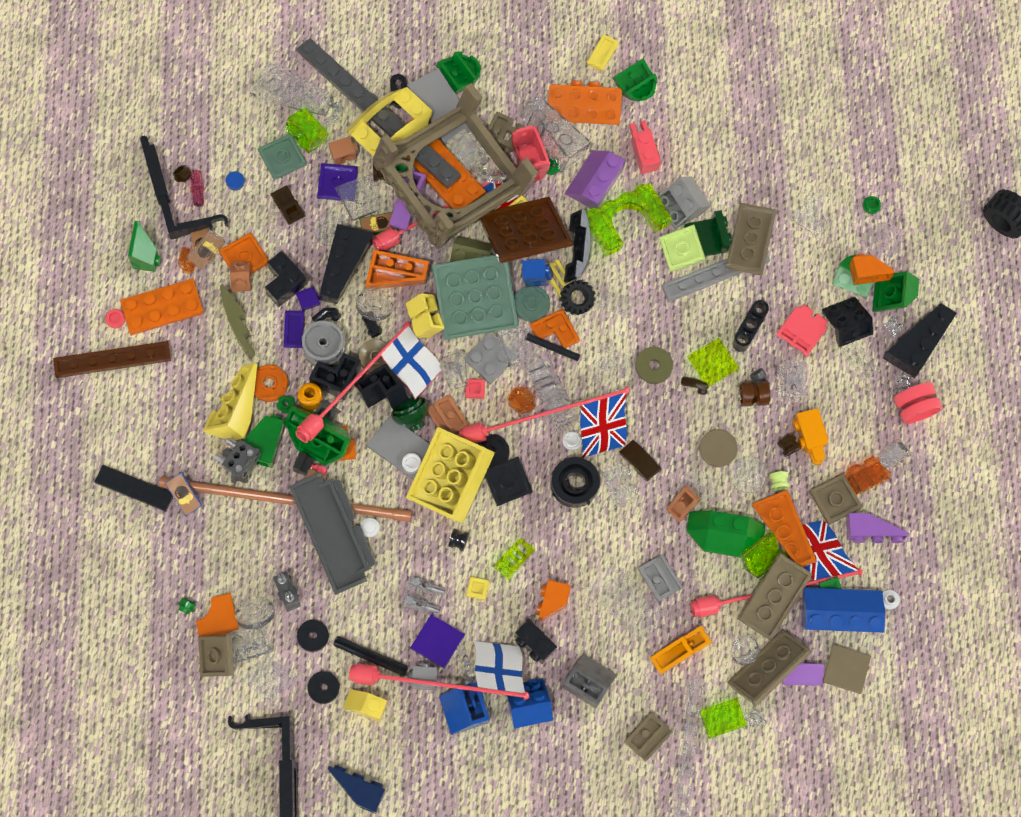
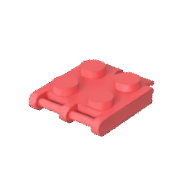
M803 304L801 308H795L775 336L781 337L790 344V347L793 348L794 346L804 353L803 356L807 357L828 329L825 326L828 320L819 314L813 318L814 311Z

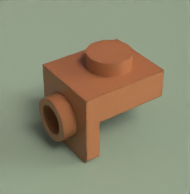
M237 261L231 263L230 280L232 292L251 291L249 262Z

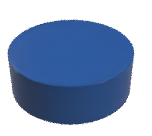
M230 172L226 176V185L233 191L240 190L245 184L244 177L240 172Z

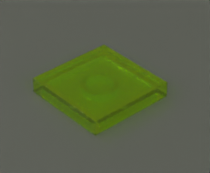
M720 338L687 356L702 381L706 382L709 387L740 369Z

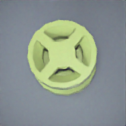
M780 471L769 474V479L772 481L771 491L790 489V484L787 482L788 472Z

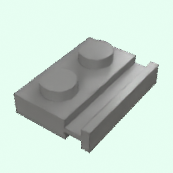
M663 554L638 568L639 573L658 603L683 588Z

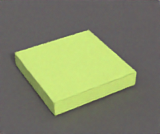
M695 225L659 237L670 272L706 260Z

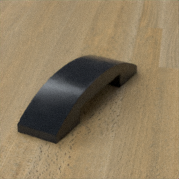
M580 209L570 216L569 231L575 233L572 262L565 266V283L579 278L588 262L591 233L588 217L584 209Z

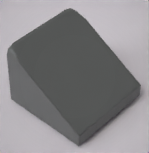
M327 400L322 401L314 413L320 415L331 403ZM333 406L324 417L333 421L341 411Z

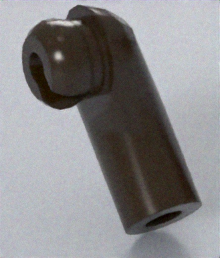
M682 377V386L698 388L697 392L700 395L708 393L707 389L709 386L706 382L696 378Z

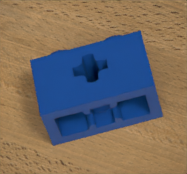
M545 259L522 260L523 281L526 286H549L548 280H552L550 265L546 264Z

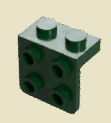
M722 210L714 211L712 219L686 223L684 225V228L695 225L705 257L728 252L730 244H732V237L730 233H727V218L723 216Z

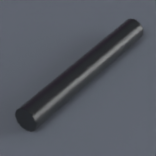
M530 333L525 338L529 342L572 360L578 361L580 358V354Z

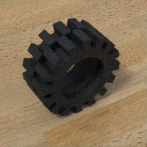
M575 280L568 283L560 292L561 306L572 315L588 312L594 306L593 302L596 301V297H594L595 291H592L593 287L589 286L588 282H582L583 280ZM573 291L583 293L584 302L582 304L576 305L572 302L571 294Z

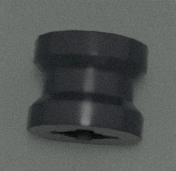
M454 528L448 547H457L460 551H464L469 533H462Z

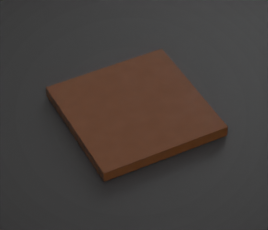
M550 197L494 209L479 219L499 263L572 246V240Z

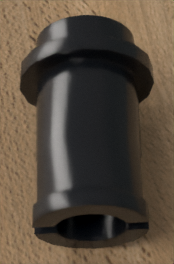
M370 312L362 316V320L368 329L367 334L371 338L381 335L382 328L378 326L373 313Z

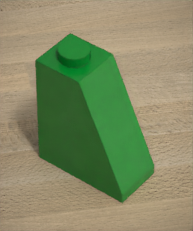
M264 416L243 440L251 447L258 448L261 452V457L256 463L257 465L273 468L285 427L284 420L279 416Z

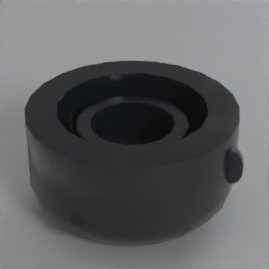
M580 457L564 458L555 467L551 478L552 495L562 505L571 508L589 506L598 493L600 476L598 470L590 461ZM570 476H578L584 481V487L577 491L568 488L566 480Z

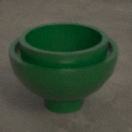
M419 396L416 400L414 397H411L408 401L394 408L391 417L397 424L409 427L411 431L419 430L425 425L423 420L428 411L427 401Z

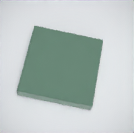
M291 133L258 148V152L273 180L279 179L307 165Z

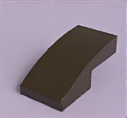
M287 185L270 194L288 225L305 217Z
M634 440L619 451L620 455L647 482L661 470L657 462Z

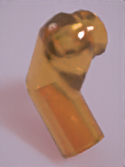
M182 247L178 265L184 273L191 274L194 272L195 266L189 260L190 249Z

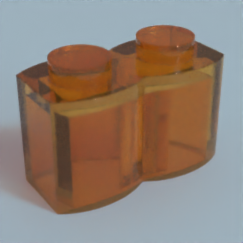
M872 456L864 461V465L858 466V464H855L847 469L848 472L845 476L856 496L888 481L892 477L881 457L875 458Z

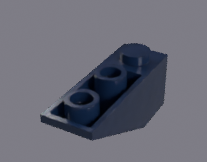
M334 765V768L328 767V771L357 807L374 814L377 813L386 792L382 788L383 785L373 780L371 783L364 781L365 777L357 773H353V775L345 773L346 769L338 765Z

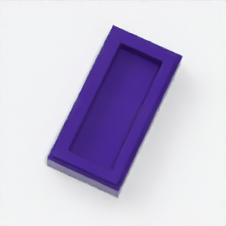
M285 310L284 348H303L304 311Z

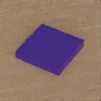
M321 163L317 199L354 202L358 166Z
M431 614L410 649L445 669L465 634Z

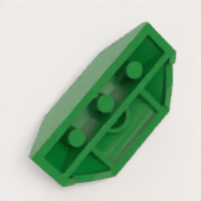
M290 406L284 424L288 428L290 437L297 450L314 458V460L324 466H328L344 457L351 440L346 429L323 417L324 428L312 441L302 442L296 436L297 427L309 414L315 415L317 413Z
M712 510L694 511L689 513L686 531L704 552L743 558L763 544L766 525L747 516Z

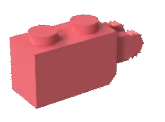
M645 120L640 121L642 129L640 132H637L634 123H630L631 143L641 174L659 170L661 161L651 129L648 130Z

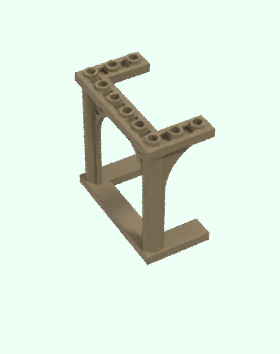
M472 83L465 87L454 110L413 135L398 142H393L388 134L381 137L372 159L374 167L382 172L385 182L393 187L396 197L404 202L407 212L415 217L418 227L426 232L429 242L435 245L437 249L444 246L448 238L517 194L519 197L524 195L538 174V171L528 158L522 160L516 169L478 118L475 112L483 97ZM465 123L507 181L468 206L458 209L442 208L430 203L418 191L413 180V163L418 153L424 147ZM407 156L410 158L409 162L405 160ZM404 165L407 167L408 172L400 173L396 170L395 166ZM406 177L409 180V183H406L403 178ZM424 207H428L431 211L428 213ZM439 212V213L436 215L435 219L433 220V219H432L433 213Z

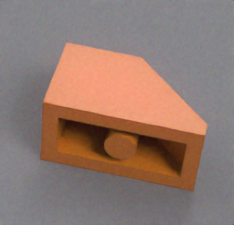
M855 255L849 264L854 285L891 280L894 274V269L872 255Z

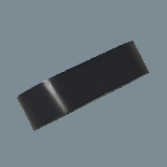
M395 74L391 77V92L399 90L397 89L396 80L401 82L400 89L407 87L406 78L403 75ZM395 101L391 102L394 107L402 108Z

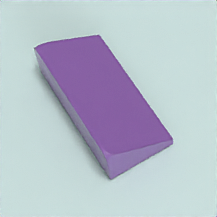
M801 663L783 680V685L822 686L824 664Z

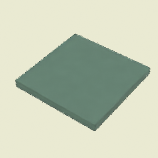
M489 255L432 265L439 312L444 326V340L519 328L508 262L499 263L496 255Z

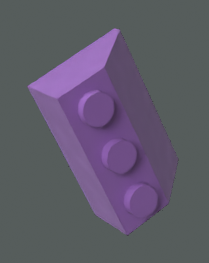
M592 150L564 194L597 211L623 171L625 160L610 151Z

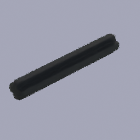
M337 636L334 640L333 645L341 650L401 676H405L408 666L343 637Z

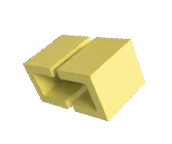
M421 293L405 303L410 319H413L411 323L416 338H430L444 330L440 313L431 317V314L438 311L434 295Z

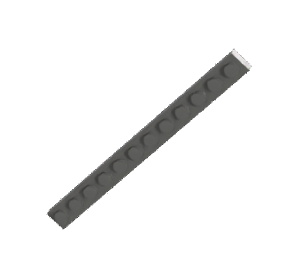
M311 38L297 48V52L362 112L378 100ZM386 106L371 118L390 138L406 125ZM429 145L424 147L415 158L446 189H449L461 178V174Z

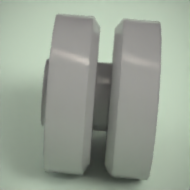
M317 321L305 329L302 336V347L307 361L314 367L317 361L329 367L337 365L342 354L345 353L344 337L340 328L329 321Z

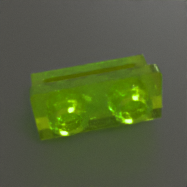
M769 532L742 552L741 557L745 570L756 578H760L767 572L778 553L786 556V553L779 549L775 535Z

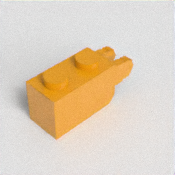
M816 408L797 413L792 421V426L795 432L798 431L800 437L798 438V444H800L801 449H804L805 454L809 453L813 464L819 466L825 460L824 447L829 441L819 409Z

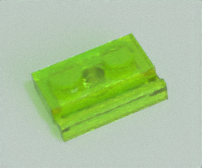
M737 698L699 711L709 739L747 726Z

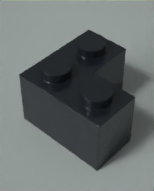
M280 251L267 262L269 270L276 278L265 286L267 296L278 308L293 297L296 292H299L308 285L306 276L283 251Z
M343 353L335 369L317 361L309 381L310 383L317 384L322 391L337 397L359 374L361 360ZM350 389L341 398L342 400L345 401Z
M387 363L361 377L354 384L361 399L368 408L383 399L388 402L392 409L409 400L403 385Z

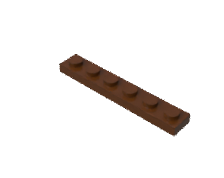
M164 341L53 358L55 377L62 378L171 361L169 342Z

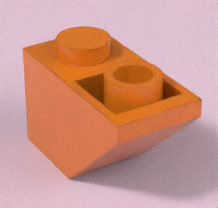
M548 580L547 585L543 584L540 596L544 597L542 604L538 603L535 614L539 615L538 621L542 622L566 608L571 585Z

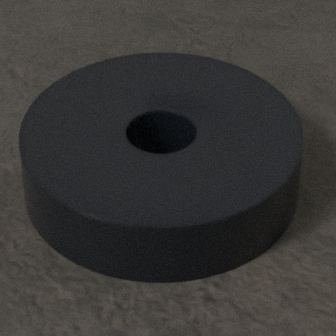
M318 620L304 622L297 631V641L305 651L318 652L328 643V629ZM311 633H316L317 637L315 639H310L309 635Z
M322 671L310 678L307 690L314 702L328 704L337 698L340 685L338 679L332 673ZM323 684L327 685V690L321 691L320 686Z

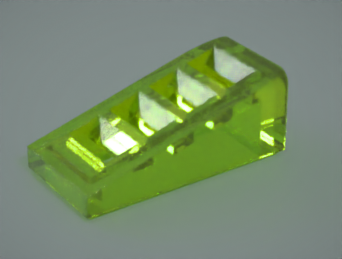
M520 538L496 562L494 568L509 581L536 549ZM520 544L525 547L523 549L527 551L526 554L517 548ZM515 551V552H516L520 557H522V558H521V559H518V558H517L514 554H512V553ZM511 558L516 563V565L514 566L507 559Z

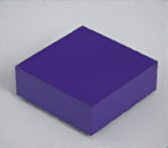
M314 286L296 292L302 311L320 305Z

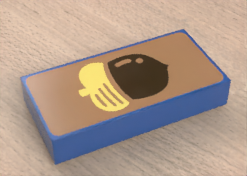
M183 472L165 482V485L185 516L203 506Z

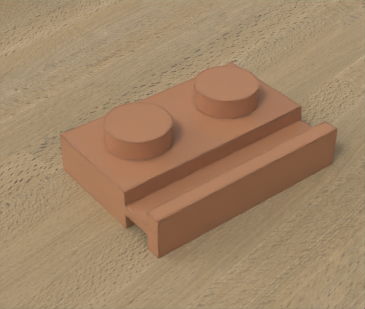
M450 394L428 407L427 413L436 428L439 427L457 435L459 430L469 425Z

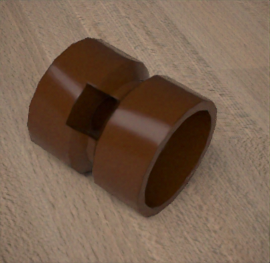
M756 381L755 384L752 382H740L739 394L741 395L740 403L742 407L753 406L754 403L758 406L770 404L768 381Z

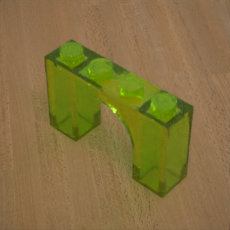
M651 183L646 185L640 184L634 191L624 192L613 201L608 200L597 209L592 208L586 212L590 231L605 257L622 250L623 241L612 223L613 216L621 210L633 209L640 212L654 233L670 226L672 218Z

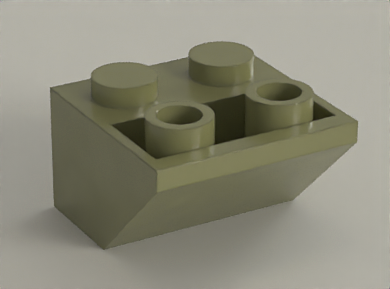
M457 236L453 243L450 262L489 256L493 248L490 243Z

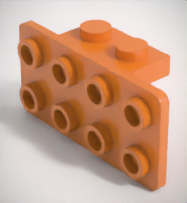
M571 80V83H567V85L551 84L548 94L547 119L556 122L618 125L621 115L622 90L620 88L604 87L600 85V82L596 81L582 84V81Z

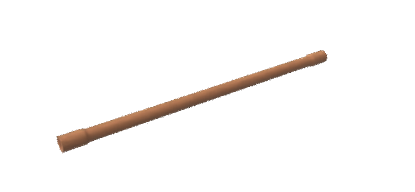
M161 476L159 488L168 489L165 482L172 478ZM188 481L194 492L297 506L293 502V495ZM350 503L355 514L411 522V510L389 509Z

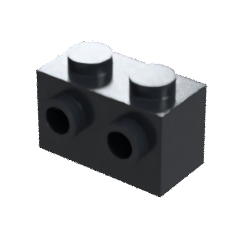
M530 619L515 632V642L521 648L525 647L530 652L529 656L535 662L539 661L543 664L557 650V646Z

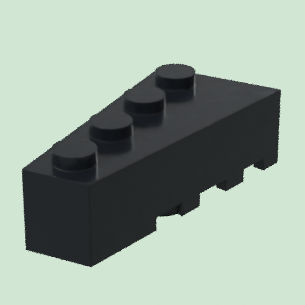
M337 224L319 293L320 301L338 304L372 242L373 232Z
M940 303L886 352L883 359L915 378L957 312Z

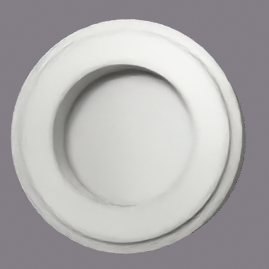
M414 453L405 455L402 459L404 471L410 474L418 471L421 465L420 457Z

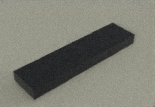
M102 465L94 481L95 484L164 512H167L173 499L169 491L105 465Z

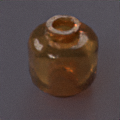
M523 386L515 387L507 397V400H509L508 406L520 415L526 412L530 413L536 406L534 403L535 395Z

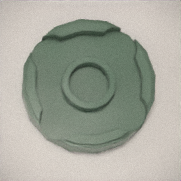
M525 286L518 290L514 296L516 313L524 321L535 322L545 317L549 312V295L538 286Z

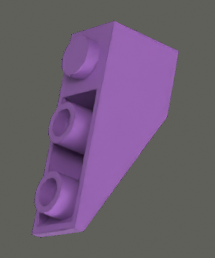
M412 171L414 183L423 196L426 189V175ZM405 177V182L409 183V180ZM397 198L389 226L407 231L413 215L407 212L404 202Z
M849 513L846 517L847 540H853V543H863L869 536H872V543H883V536H891V543H902L909 536L908 532L869 513Z

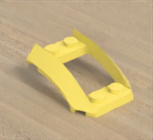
M408 87L392 91L378 99L346 129L373 157L381 138L366 123L392 101L399 104L414 119L391 137L393 142L401 141L428 125L433 111Z

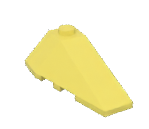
M256 363L242 365L230 383V387L233 389L221 397L222 406L218 412L215 410L211 412L203 432L223 439L230 437L234 440L243 439L247 435L252 416L257 373Z

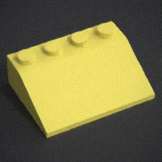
M438 427L406 498L463 524L495 452Z

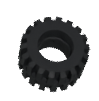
M999 190L984 206V217L1000 234L1012 239L1019 238L1021 236V196L1010 190Z

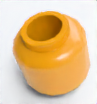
M314 383L303 384L298 390L299 404L306 410L317 409L323 401L321 388Z

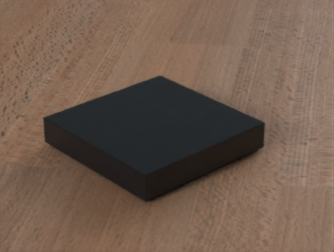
M519 456L488 468L484 476L496 506L533 492Z

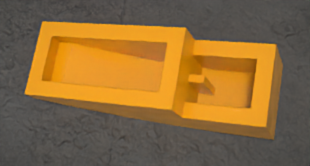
M699 626L650 657L661 675L705 649L713 641L705 628Z

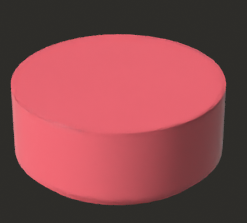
M113 309L106 314V323L111 328H120L125 323V316L121 310Z

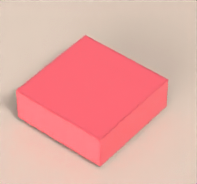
M466 379L465 398L484 399L485 379Z

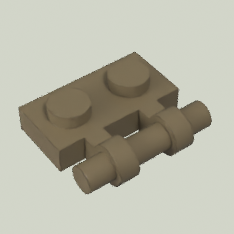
M496 112L487 130L499 146L504 148L503 151L508 157L509 153L513 152L512 133L520 128H524V126L518 123L515 128L511 126L513 123L512 118ZM507 133L511 134L508 141L504 139Z

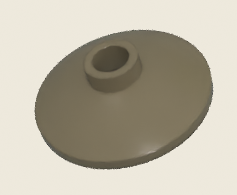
M372 339L366 341L360 347L358 358L361 360L363 369L387 345L385 342ZM380 357L377 360V362H375L366 372L370 373L378 367L384 365L385 362L382 359V357Z

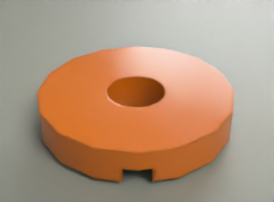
M275 365L261 366L257 369L254 396L263 402L277 401L288 389L286 373ZM266 379H272L275 382L270 388L265 387L263 384Z

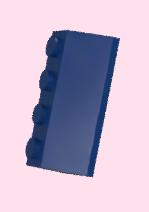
M804 587L802 627L805 630L885 633L882 590Z

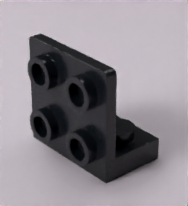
M856 297L822 309L823 315L835 328L836 342L839 347L873 335L872 316Z

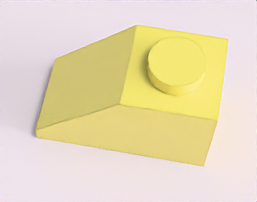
M350 689L343 708L381 722L388 702L370 693Z

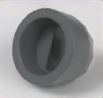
M763 368L754 371L750 378L756 383V381H766L767 376Z

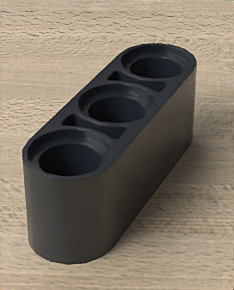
M757 300L753 303L733 339L732 345L736 351L744 352L750 346L769 311L767 302ZM759 308L763 311V313L759 314L755 311V309ZM746 324H752L755 328L750 329ZM743 339L746 344H740L737 340Z

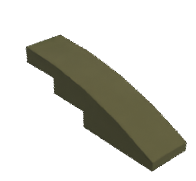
M221 284L220 291L223 306L230 327L239 345L250 360L255 356V351L247 341L251 337L250 331L242 322L246 318L245 312L226 287Z

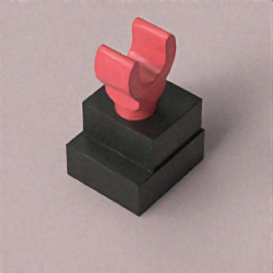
M299 452L293 466V472L307 476L309 470L312 469L325 476L327 468L314 465V458Z

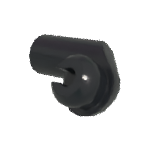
M323 308L312 317V320L317 322L331 317L333 321H337L341 318V314L336 308Z

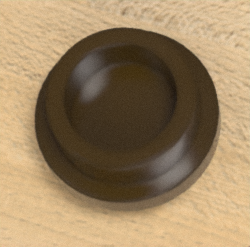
M185 165L176 168L173 172L175 181L185 182L188 180L191 170Z

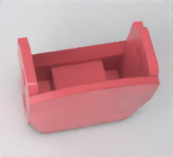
M535 126L520 128L512 133L513 153L518 166L522 160L528 158L538 171L533 182L542 180L549 170L550 162L540 135Z

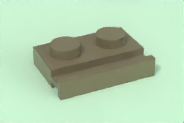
M651 712L624 743L646 762L673 731Z

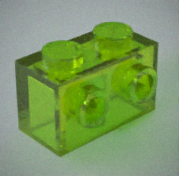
M306 107L292 114L287 119L285 125L287 132L293 135L298 141L299 146L305 149L307 153L312 152L326 142L327 131Z

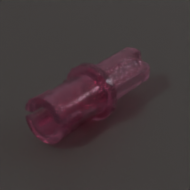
M193 170L190 173V191L193 193L194 206L202 207L204 205L203 191L205 190L202 183V172Z

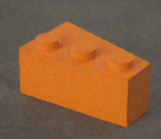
M373 250L365 285L366 290L426 284L430 268L429 261Z

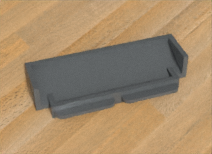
M318 473L289 486L334 594L337 595L367 582L364 572L372 569L371 567L374 566L375 559L361 527L358 525L354 526L352 520L355 519V513L341 481L334 479L325 481L323 474Z

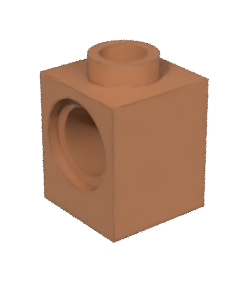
M350 136L329 143V150L335 164L340 165L346 163L347 160L352 161L356 159L358 148L356 142L351 141Z

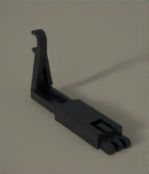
M141 136L140 141L158 204L161 205L170 239H177L206 228L213 231L214 227L212 224L218 221H224L225 226L228 227V218L223 214L177 223V226L174 225L169 207L170 198L154 144H149L147 136Z
M246 715L244 717V724L234 725V718L229 716L228 725L235 730L282 728V760H279L280 817H298V763L295 762L294 719L290 716L251 720L250 716Z

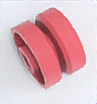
M932 382L908 388L893 398L896 407L903 409L900 416L904 424L927 419L943 409L940 399L934 397L937 392Z

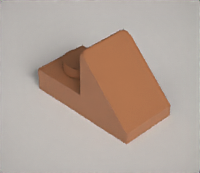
M686 485L666 510L680 523L701 502V499Z

